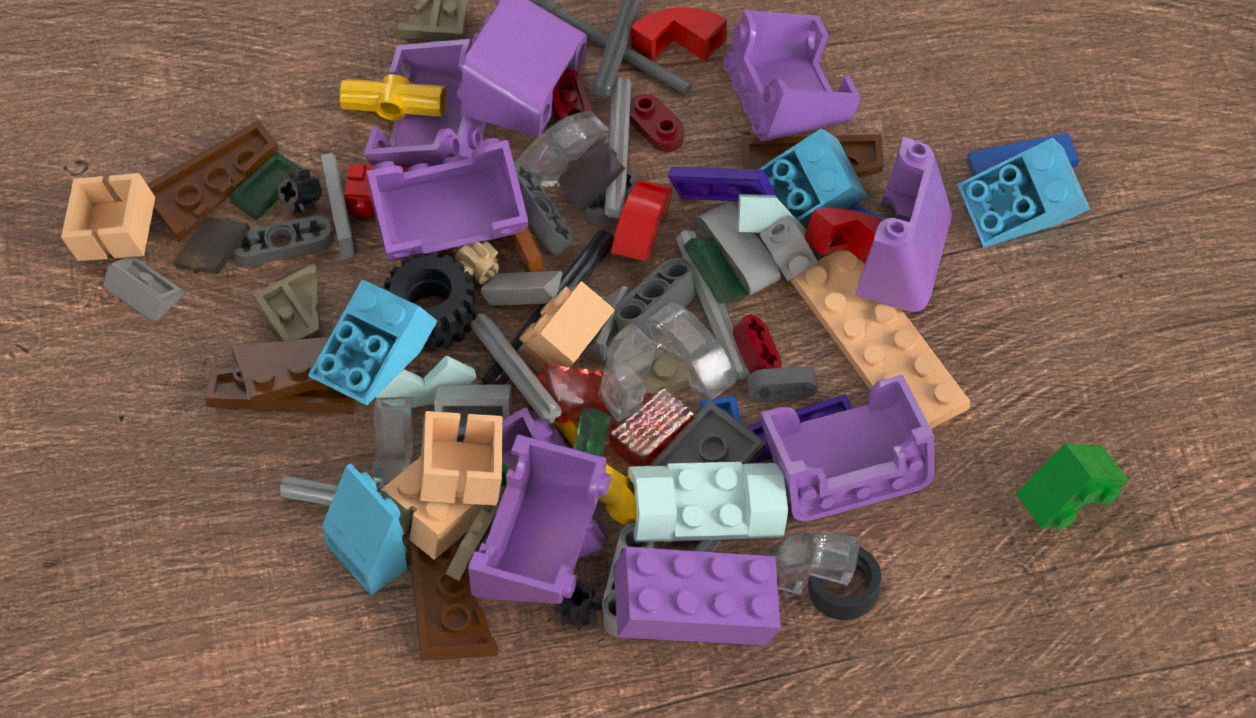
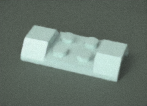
M669 463L667 466L628 468V476L634 485L636 502L635 542L782 538L784 536L788 506L784 474L776 463Z

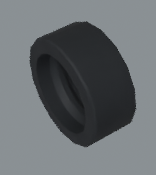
M849 543L833 544L821 550L811 562L808 573L809 598L817 610L830 618L838 620L857 619L867 614L877 603L882 579L880 566L874 556L861 546ZM847 565L855 567L866 576V590L853 598L833 596L823 588V573L834 566Z

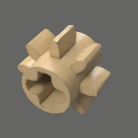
M487 241L482 245L479 242L464 245L455 257V261L461 262L464 265L465 271H469L475 284H486L496 275L499 269L498 259L495 257L498 251Z

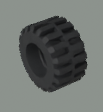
M430 252V256L423 257V253L415 254V259L411 261L407 257L401 261L400 268L397 266L393 267L390 271L391 277H386L384 282L386 291L412 303L429 296L446 299L444 303L436 307L422 308L437 320L423 347H428L430 352L437 351V347L440 346L448 349L452 347V341L461 342L465 338L464 332L470 333L472 329L471 322L476 319L474 285L469 271H465L464 265L461 262L453 263V257L445 255L443 258H440L438 253Z

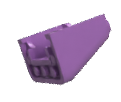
M903 137L881 202L883 206L888 207V204H890L894 208L896 218L885 219L878 225L855 295L905 311L917 312L926 308L930 300L952 218V210L932 149L920 141Z
M903 374L876 382L869 391L868 405L800 423L796 411L789 407H778L761 412L762 427L773 461L784 474L787 504L793 517L798 521H812L917 492L927 487L934 479V434Z
M517 434L511 453L516 455V461H514L511 470L508 469L506 475L507 486L486 543H481L479 552L474 551L468 568L472 596L487 600L561 604L564 597L571 598L577 578L576 575H573V571L599 496L605 497L607 495L611 474L606 473V458Z

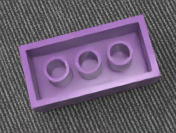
M626 547L614 565L618 637L767 646L781 628L775 556Z

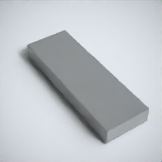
M333 153L321 155L322 166L341 259L354 258V245L336 158Z

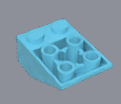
M822 128L758 169L763 170L776 192L775 196L805 228L808 227L815 209H848L867 197L838 138Z
M1054 138L1044 141L957 184L983 247L1061 224L1090 210L1064 147Z
M362 279L308 376L367 406L421 352L437 320L418 305Z
M350 463L344 470L323 522L322 530L326 546L372 596L407 570L405 558L407 549L402 541L404 531L399 524L400 510L389 497L383 499L380 496L375 482L368 473L364 471L360 474Z

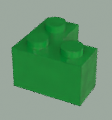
M1065 443L1015 495L1041 528L1064 529L1076 520V513L1085 504L1107 505L1114 501L1121 493L1120 488L1129 479L1103 446Z

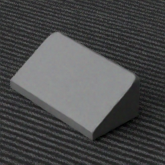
M127 257L108 265L104 287L151 321L160 319L184 294L181 288L136 257Z
M561 270L497 273L483 286L481 293L490 306L547 304L552 297L556 298L563 273Z
M621 286L608 295L604 301L614 309L629 294L628 287ZM614 312L583 350L580 357L601 364L605 361L618 333Z

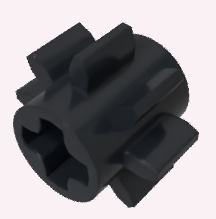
M310 169L285 172L286 179L278 185L281 204L290 205L291 213L315 210L314 203L322 197L319 178L310 177Z
M577 579L571 598L564 597L561 604L554 603L555 612L562 613L561 625L564 626L569 623L576 626L577 630L580 631L582 626L589 622L597 623L595 611L602 609V598L595 597L594 584L587 587Z

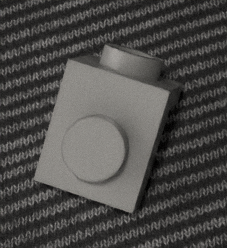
M790 216L772 224L760 233L761 239L767 246L787 282L818 263L804 236Z

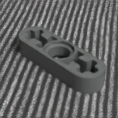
M514 163L529 224L549 251L554 254H561L574 242L572 232L534 173L524 164Z
M314 215L238 232L231 238L229 246L233 261L239 266L250 267L325 250L331 245L333 234L329 220L323 216ZM319 230L320 236L314 237L312 231ZM297 233L301 234L302 241L298 242ZM280 235L291 238L290 243L283 247L274 246L272 241ZM261 241H265L267 249H262ZM250 245L251 251L244 252L242 246Z

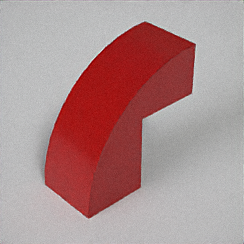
M677 7L660 10L643 17L631 26V48L653 61L675 41L703 61H706L727 41V19L713 12L697 8Z
M641 179L634 184L619 219L611 249L612 254L641 261L652 259L660 219L668 214L673 187Z
M815 209L804 238L821 255L847 249L866 264L877 227L883 220L869 214L848 209Z

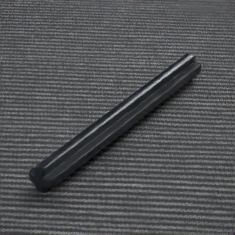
M602 229L595 234L562 276L557 295L566 286L571 290L581 281L585 283L612 248L614 236L611 233ZM546 304L539 305L510 342L516 352L523 345L519 338L532 323H536L542 316L540 311ZM495 361L482 378L483 385L506 384L510 378L499 363Z

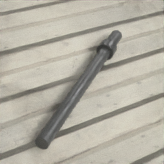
M530 0L585 33L589 41L603 49L606 48L609 39L608 35L564 11L561 4L554 0ZM626 46L622 60L683 95H687L692 87L690 82Z

